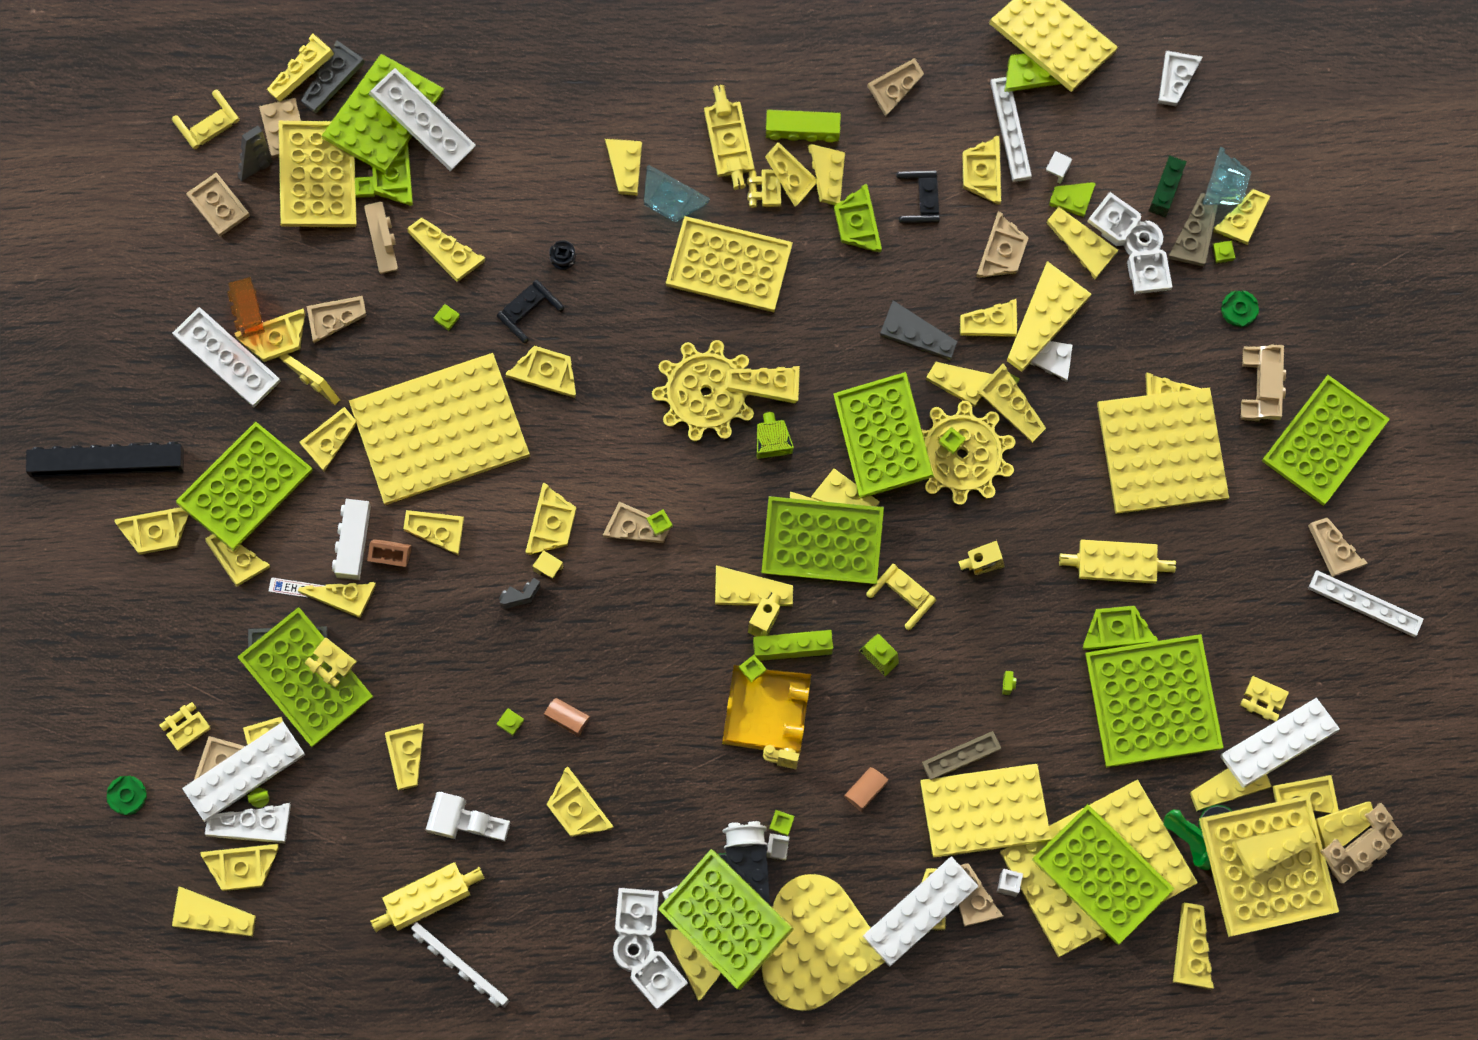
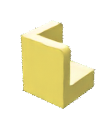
M543 550L533 565V570L539 575L543 573L550 578H554L558 570H562L564 566L562 561Z

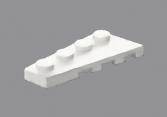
M286 803L275 807L266 806L265 808L255 810L246 809L241 812L234 813L233 811L216 814L207 820L205 835L206 837L285 843L291 805Z

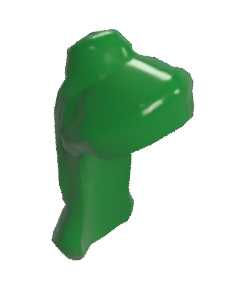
M1174 809L1168 812L1164 818L1163 825L1189 844L1195 866L1202 870H1210L1211 865L1202 830L1187 821L1180 810Z

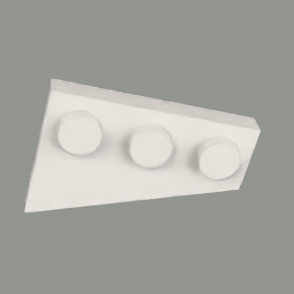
M1166 51L1158 103L1177 106L1202 57Z

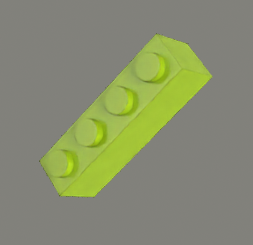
M767 110L766 138L772 140L782 138L791 141L805 139L810 142L825 140L826 142L839 141L840 113Z
M831 630L757 636L753 638L754 655L759 661L831 655L833 652Z

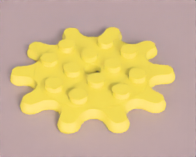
M719 340L713 341L706 353L697 352L692 343H684L681 346L683 359L680 363L675 364L664 360L659 364V370L667 376L668 382L665 386L657 387L652 391V397L656 401H666L670 405L669 412L663 418L664 424L671 427L678 422L687 423L689 426L688 436L693 441L700 440L704 430L707 428L715 429L720 438L727 439L732 433L729 423L733 418L738 417L749 421L754 416L753 410L744 402L745 397L749 394L725 390L726 372L732 369L746 368L749 364V359L746 355H738L734 359L725 358L723 355L724 345ZM708 387L712 392L709 395L703 396L701 389Z
M968 401L960 402L958 411L953 416L946 415L939 407L932 408L930 418L933 420V427L930 430L922 429L934 475L926 483V491L930 494H935L941 488L947 487L951 489L953 501L958 505L966 502L967 494L971 490H978L983 497L992 498L995 495L992 478L996 475L1010 477L1014 473L1013 466L1003 460L1002 453L1015 446V439L1010 435L999 436L995 433V425L999 422V415L996 412H989L983 418H976L972 414V405ZM950 427L966 438L965 442L958 449L965 450L967 452L966 457H959L957 451L952 454L939 444V440Z

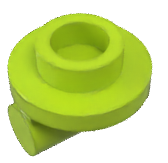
M263 788L254 789L248 795L249 803L256 808L266 806L269 802L268 791Z

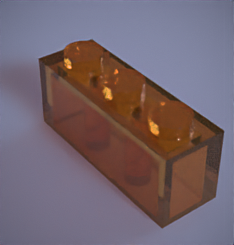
M251 277L228 283L230 291H227L229 301L234 304L231 306L233 317H237V320L234 321L237 332L241 331L243 338L264 333L263 320Z

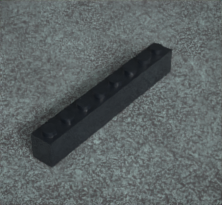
M155 442L148 443V445L131 443L129 446L110 444L108 447H102L101 445H91L90 447L74 445L71 448L53 446L52 449L33 447L30 450H26V472L29 477L184 471V449L178 442H168L167 444L160 445Z

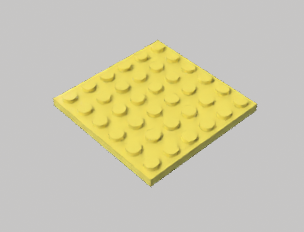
M1210 387L1100 401L1097 403L1116 514L1229 498Z
M1309 795L1199 819L1228 937L1339 912L1326 859L1320 852L1323 848ZM1305 824L1309 825L1317 840L1316 843L1259 875L1250 878L1232 842Z

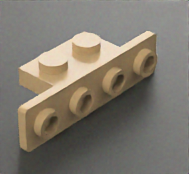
M382 202L365 205L364 208L379 272L383 274L396 271L398 267L393 250V245H396L394 234L389 233V228H392L390 217H386Z

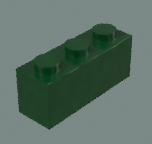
M1169 155L1148 212L1166 218L1187 161Z

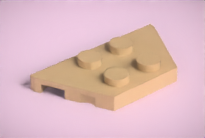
M999 211L976 277L978 278L1017 273L1028 241V237L1019 231L1012 222L1010 223Z

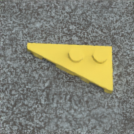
M288 354L279 357L300 376L299 378L306 385L310 384L315 391L321 393L332 404L336 405L340 399L324 378Z
M373 582L356 585V583H349L348 585L330 584L323 587L311 585L299 587L298 593L361 618L376 584Z

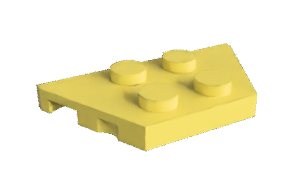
M995 136L993 140L986 143L982 142L975 148L963 151V188L991 202L1001 204L999 136Z
M304 309L235 332V336L263 362L299 350L305 319Z
M534 346L528 351L526 356L518 361L517 365L506 372V377L573 398L576 397L570 356Z
M546 483L542 485L526 548L527 555L568 546L576 507L564 500L560 494L550 489Z
M180 507L115 519V523L140 555L178 548L189 514Z
M566 767L555 787L553 795L547 803L548 808L570 837L611 830L613 825L569 767Z
M279 845L201 852V856L222 891L263 887L278 852Z
M678 929L665 930L698 1001L702 1000L719 975H721V972Z

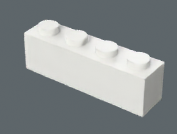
M346 499L345 505L341 507L343 521L338 526L340 540L336 541L335 553H337V559L333 560L332 571H335L334 573L337 578L360 580L371 509L369 501Z

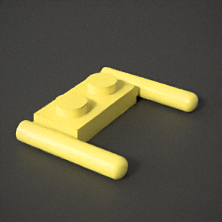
M214 90L212 95L223 109L218 110L190 128L191 130L187 129L177 115L172 118L174 124L193 149H197L199 145L208 142L240 120L218 90Z
M892 564L877 580V584H874L866 593L867 597L873 598L881 587L887 583L891 589L914 608L918 609L905 624L907 630H911L937 601L935 597L930 595L929 592L906 573L898 569L895 564Z

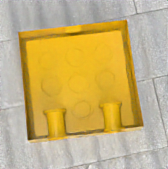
M734 665L722 744L764 750L767 745H772L777 751L790 748L800 755L811 674L766 670V672L751 683L739 669V666Z

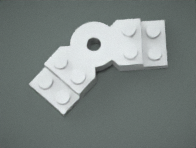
M1110 192L1088 219V223L1100 230L1102 236L1114 245H1124L1125 250L1130 255L1127 264L1130 280L1132 279L1134 294L1171 290L1172 282L1166 252L1160 250L1163 243L1161 229L1151 221L1141 222V215L1138 211ZM1140 238L1146 239L1147 242H1146V243L1141 242V241H1140Z
M619 888L615 930L620 936L614 943V957L622 969L631 972V981L658 1010L688 984L662 952L654 951L653 943L650 939L656 933L659 891ZM631 946H637L639 953L634 956L630 955L628 949Z

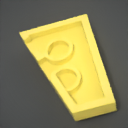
M1016 299L1005 304L994 305V307L988 309H980L960 315V335L1017 336Z
M344 407L301 440L300 445L318 466L325 471L356 426L357 421Z
M213 534L205 538L206 543L236 587L270 568L267 562H263L251 550L249 551L241 544L232 551Z

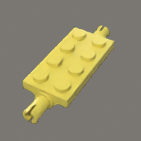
M717 85L713 87L716 99L715 104L704 108L717 176L731 175L734 189L739 190V185L740 189L745 188L742 173L754 171L741 103L729 102L726 98L725 86L720 85L719 92Z
M1080 540V550L1077 555L1060 553L1059 566H1076L1079 569V579L1155 584L1158 572L1175 573L1176 566L1174 565H1176V561L1159 560L1157 558V544Z
M454 862L383 897L382 899L388 911H386V914L371 920L375 932H378L392 924L395 925L398 931L469 896L468 886L485 878L480 868L466 875L460 874Z

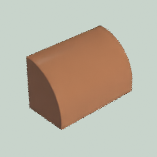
M373 539L369 545L367 561L406 567L412 545Z
M555 698L550 703L544 713L545 719L577 737L580 736L590 719V716L558 698Z
M870 767L843 797L862 812L884 788L888 779L879 771Z

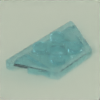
M1220 147L1203 201L1204 205L1241 204L1245 196L1251 171L1242 166L1236 158L1233 157L1231 159L1224 153L1225 149Z
M650 165L647 166L645 206L674 222H678L684 216H688L709 203L710 198L656 168Z

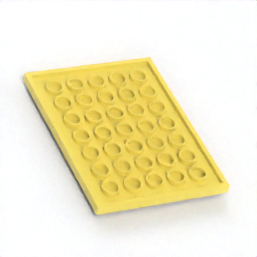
M493 353L349 401L385 505L530 457Z
M1138 780L1089 805L1174 888L1162 902L1197 884L1195 877ZM1081 810L1050 825L1051 840ZM1050 841L1008 847L1002 850L1000 854L1010 871L1023 873L1020 890L1058 958L1105 933L1032 861Z

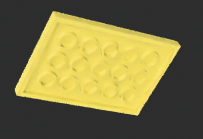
M1012 0L989 23L1071 92L1113 55L1118 48L1061 0Z
M279 121L281 227H356L354 156L322 139V134L332 121Z
M684 216L666 286L775 312L793 242Z
M1037 764L920 781L933 858L1051 841Z

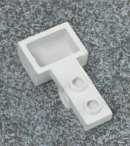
M442 792L436 793L426 832L455 839L457 831L461 830L505 842L510 821L491 817L478 811L464 810L466 804L464 798Z

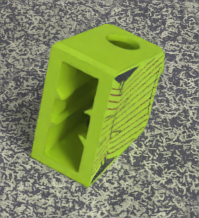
M773 412L763 414L764 423L757 424V459L793 454V444L784 420L775 421Z
M879 634L875 635L859 650L884 676L899 664L898 653Z

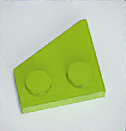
M1095 183L1055 186L1049 206L1060 207L1064 211L1084 217Z

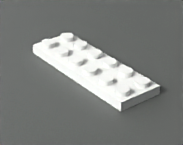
M396 68L370 91L369 94L449 171L476 146Z
M200 307L172 333L174 337L253 407L281 382L272 371Z
M1315 698L1222 753L1220 757L1242 788H1245L1337 733L1339 727L1319 700Z
M282 722L182 789L203 821L206 822L305 756V753L284 722Z
M951 856L866 932L863 938L891 966L977 889L978 885Z

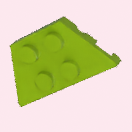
M1025 53L1010 56L1006 74V85L1004 87L1005 92L1061 84Z
M407 143L386 174L372 167L373 185L376 195L412 206L409 147Z
M864 184L860 190L850 194L846 200L834 206L841 242L882 252L868 186Z
M1135 606L1096 609L1082 648L1083 650L1131 646L1156 642L1158 640L1149 630L1146 621L1140 617V613Z

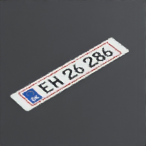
M271 578L269 592L307 597L298 593L299 587L311 585L323 587L324 585Z

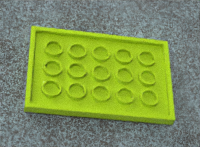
M381 54L324 131L322 139L386 174L413 135L369 94L370 91L394 68L433 105L436 104L444 93V88Z
M906 372L834 393L860 498L934 477Z
M1327 375L1263 458L1262 462L1324 506L1389 421V418Z
M255 422L176 500V504L234 551L295 490L313 469Z
M769 496L762 573L877 584L884 507Z
M298 607L240 654L238 658L310 746L313 747L371 700L373 696L352 670L345 677L340 673L335 676L340 681L337 687L330 683L327 684L319 674L309 670L310 667L305 662L309 657L317 661L319 657L313 652L324 640V637ZM325 662L321 666L328 672L333 669Z
M1088 804L1032 859L1117 945L1174 890Z
M712 849L658 908L739 990L794 930Z

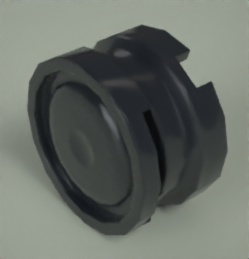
M565 240L557 241L553 246L551 245L549 256L552 265L559 270L571 268L576 261L574 246Z

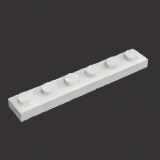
M1006 77L991 79L990 83L1012 181L1029 180L1032 175L1013 92L1004 91Z
M1317 570L1308 587L1311 591L1413 637L1417 636L1423 622V618Z
M417 922L412 926L411 929L414 932L412 936L420 943L425 941L429 944L428 949L436 956L441 954L445 958L443 962L451 969L455 966L460 970L458 974L464 980H472L475 983L473 987L481 994L486 992L491 996L489 1000L495 1006L501 1005L505 1007L509 1003L508 998Z

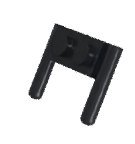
M937 171L897 172L896 177L898 179L918 178L920 215L900 216L899 222H939Z
M535 280L532 285H529L496 316L523 343H527L529 338L515 324L539 305L544 298L560 312L564 310V305L538 280Z

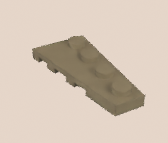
M1201 193L1169 254V259L1205 266L1219 197Z

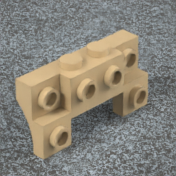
M1284 345L1244 346L1242 366L1257 368L1256 400L1242 399L1241 420L1281 419L1282 400L1285 399L1286 388L1283 387V381L1286 380V370H1283Z
M1379 803L1372 811L1364 815L1372 828H1369L1345 849L1338 839H1334L1330 845L1320 851L1339 883H1345L1358 871H1367L1372 867V862L1375 859L1383 858L1387 854L1386 850L1391 847L1390 845L1402 836V833L1392 821L1393 817L1382 803Z

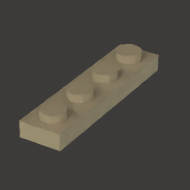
M991 731L925 760L921 764L928 778L932 780L1000 751L1001 747L994 732Z

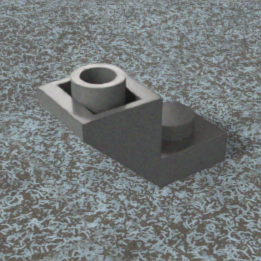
M535 578L531 582L528 581L522 590L524 593L511 586L507 591L504 590L499 598L501 608L507 609L531 603L541 587L540 581Z

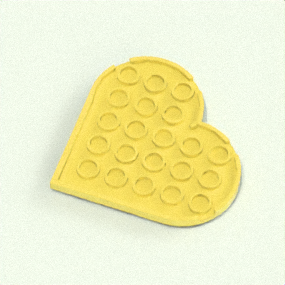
M803 875L789 881L779 891L774 901L773 909L794 930L764 962L762 976L767 991L780 1005L788 1009L800 1011L817 1009L885 963L881 956L863 938V935L871 928L846 892L835 881L821 875Z

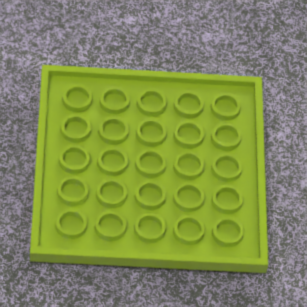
M1201 634L1085 653L1106 768L1223 749Z

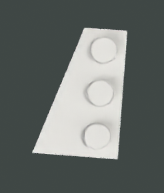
M1050 341L1030 364L1036 365L1046 370L1045 372L1051 375L1054 374L1067 382L1072 345Z

